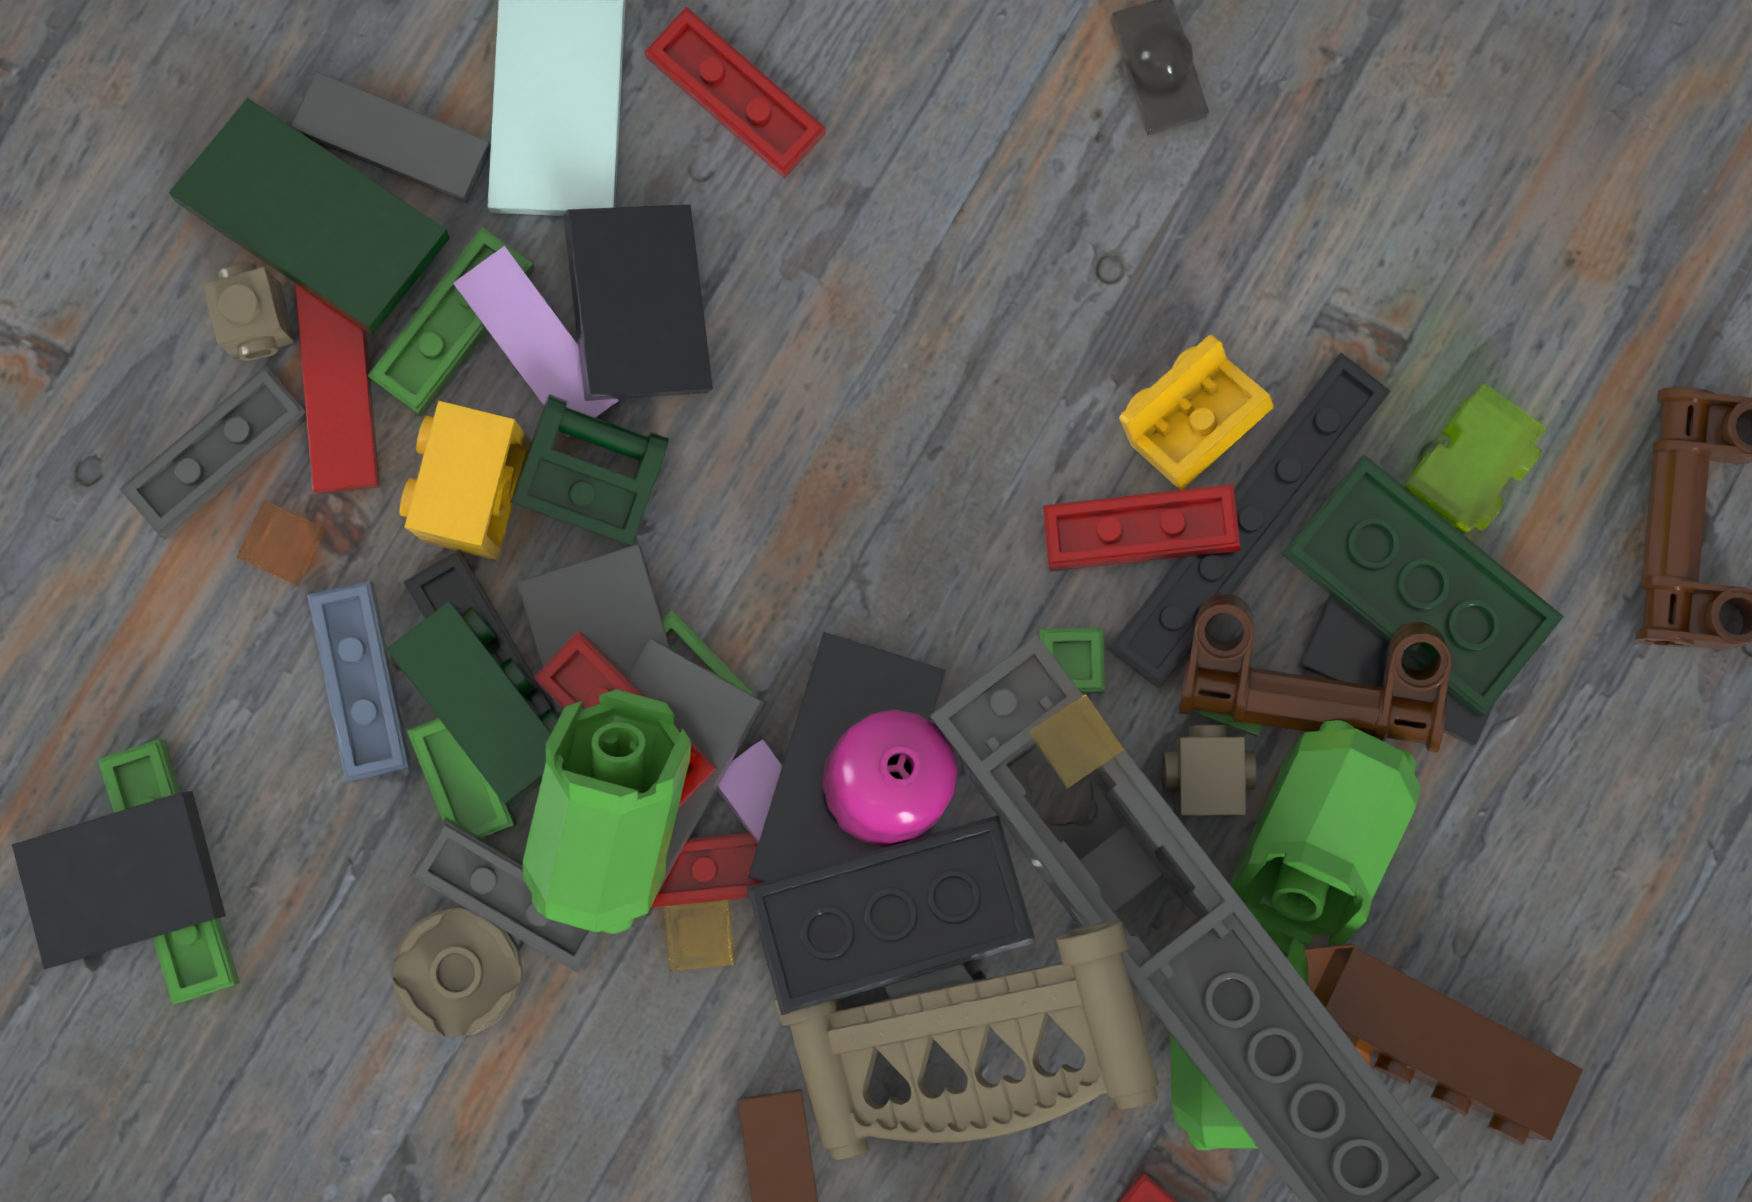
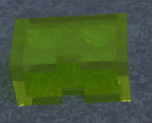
M1483 383L1468 395L1442 430L1441 434L1450 440L1448 445L1444 447L1439 443L1432 452H1426L1402 485L1462 534L1472 530L1474 526L1483 531L1505 504V500L1499 497L1498 494L1512 476L1520 481L1540 457L1542 450L1535 446V443L1546 430V427L1489 385Z

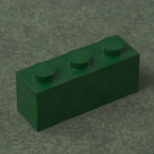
M448 601L386 649L501 801L506 805L513 806L541 784L546 764V742L559 718L550 708L541 715L526 694L535 687L511 657L504 663H501L487 645L496 636L474 607L471 606L465 612H462L457 605Z

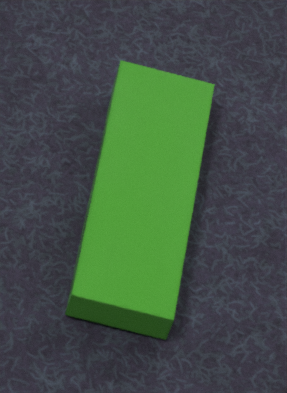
M483 227L368 374V377L419 416L424 414L487 332L486 327L453 283L503 246L507 248L527 277L535 269L530 261Z

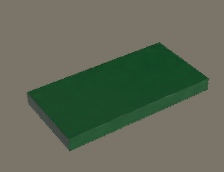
M249 98L244 101L169 192L177 204L372 335H374L450 239L447 229Z
M1362 455L1281 553L1283 557L1389 643L1392 635L1400 627L1410 622H1424L1434 626L1442 633L1451 654V670L1447 690L1479 716H1483L1488 712L1564 617L1366 455ZM1416 642L1409 645L1403 654L1423 670L1430 667L1435 661L1437 649L1432 644Z

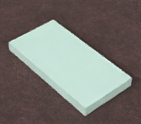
M498 0L488 209L490 213L563 216L567 209L616 207L625 0Z

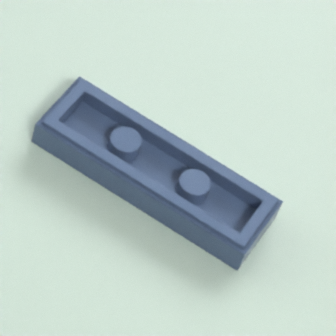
M367 581L308 594L307 597L345 781L352 782L412 768L388 650L386 649L387 646L374 583Z

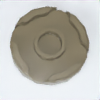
M464 907L435 911L413 924L398 944L394 958V993L407 1017L427 1032L443 1036L457 1037L478 1034L500 1021L517 1000L523 977L520 949L512 935Z

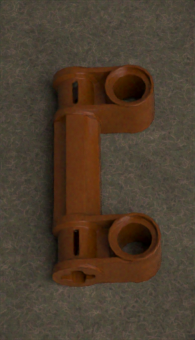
M1687 387L1658 390L1657 402L1663 405L1660 441L1653 443L1643 568L1640 579V588L1646 591L1643 628L1636 630L1635 641L1667 647L1692 646L1717 650L1734 649L1752 642V590L1745 587L1699 582L1709 461L1736 465L1752 462V445L1742 441L1736 431L1738 418H1746L1752 421V398L1715 394L1708 390ZM1724 603L1734 605L1743 617L1742 630L1738 635L1729 633L1720 623L1719 612Z
M1217 594L1208 598L1200 606L1195 622L1191 656L1187 657L1179 713L1189 715L1192 709L1230 714L1234 722H1247L1306 732L1319 731L1321 724L1326 721L1340 720L1383 742L1388 738L1425 744L1427 751H1439L1446 717V693L1451 670V654L1442 633L1434 626L1424 622H1410L1400 627L1392 635L1388 645L1382 686L1378 687L1251 668L1249 663L1254 638L1253 614L1248 604L1240 597L1232 594ZM1229 613L1235 615L1241 621L1243 629L1237 638L1231 641H1219L1209 634L1206 624L1214 615ZM1416 642H1426L1432 644L1437 649L1435 661L1430 667L1423 670L1407 668L1401 662L1404 650Z

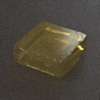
M1086 694L1029 731V735L1066 789L1124 751Z
M729 900L664 907L670 971L735 964Z

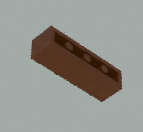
M1355 947L1335 949L1314 991L1316 997L1353 1045L1377 1058L1373 1067L1380 1073L1407 1085H1410L1412 1078L1419 1080L1434 1088L1430 1097L1432 1100L1463 1115H1467L1470 1108L1491 1119L1487 1126L1491 1132L1513 1143L1524 1145L1527 1138L1552 1141L1581 1076L1582 1068Z

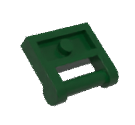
M549 394L541 411L510 502L632 546L664 459L669 438L654 432H650L648 437L570 409L566 407L567 400ZM557 431L638 460V467L634 478L551 449Z

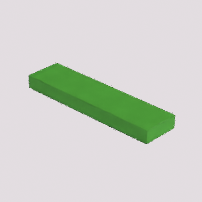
M158 739L97 759L114 813L181 792L165 740ZM220 918L152 938L173 1005L240 983Z

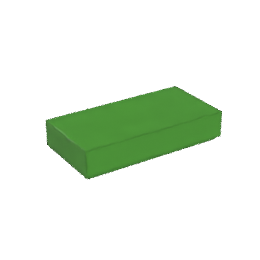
M439 718L407 730L442 820L447 817L483 839L516 826L509 805L501 801Z

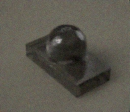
M1155 0L1112 13L1110 21L1147 135L1206 118L1209 110L1194 67L1193 47L1183 32L1174 1Z

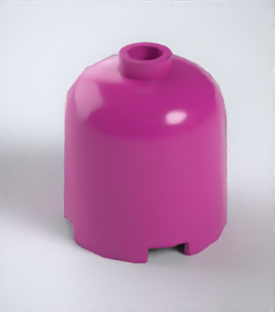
M892 709L869 714L850 727L839 738L826 758L822 789L825 793L827 806L836 818L841 830L864 844L888 847L919 838L935 826L954 797L958 776L954 750L938 727L917 713ZM899 756L896 765L887 766L888 760L891 757ZM906 759L911 766L910 775L903 767ZM891 773H897L901 779L894 778Z

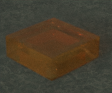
M264 500L236 558L299 586L326 529Z

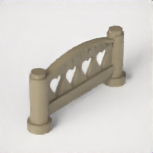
M1111 920L1085 926L1056 937L1055 940L1062 963L843 1008L841 999L787 1015H781L777 998H775L774 1003L780 1025H789L822 1145L824 1149H829L831 1159L842 1160L869 1150L866 1139L869 1136L910 1142L950 1143L1008 1135L1058 1118L1089 1103L1101 1094L1108 1093L1110 1098H1115L1117 1109L1120 1110L1139 1107L1157 1099L1155 1086L1159 1082L1122 952L1129 948L1122 920ZM1048 1016L1083 1050L1085 1063L1082 1069H1075L1064 1064L1058 1073H1049L1041 1067L1038 1053ZM990 1027L1024 1062L1026 1073L1023 1080H1017L1009 1075H1005L999 1084H991L982 1076L980 1065ZM933 1039L965 1071L968 1085L964 1091L948 1086L942 1095H936L927 1089L924 1083V1074ZM878 1051L910 1084L911 1097L909 1101H903L893 1096L886 1105H879L871 1098L869 1084Z

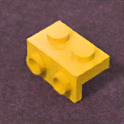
M1211 334L1197 346L1190 347L1182 352L1176 359L1173 367L1153 386L1139 391L1130 400L1126 410L1120 415L1119 420L1131 446L1179 490H1183L1270 412L1274 405L1270 395L1227 359L1221 341Z

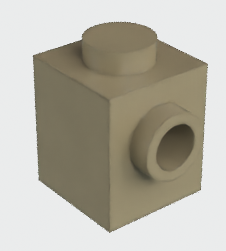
M255 264L230 266L218 273L219 279L202 283L217 345L234 359L240 358V360L244 361L262 359L277 353V348L296 343L281 283L265 267L257 269Z
M1227 725L1189 726V737H1180L1172 740V752H1163L1162 786L1163 790H1173V812L1177 817L1246 815V790H1254L1256 786V758L1253 751H1245V737H1227Z

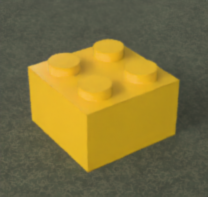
M438 401L434 417L426 415L418 433L416 451L419 454H423L418 478H409L402 493L399 512L400 516L407 517L404 527L426 544L455 551L460 550L463 553L499 561L514 505L510 500L531 441L516 420Z

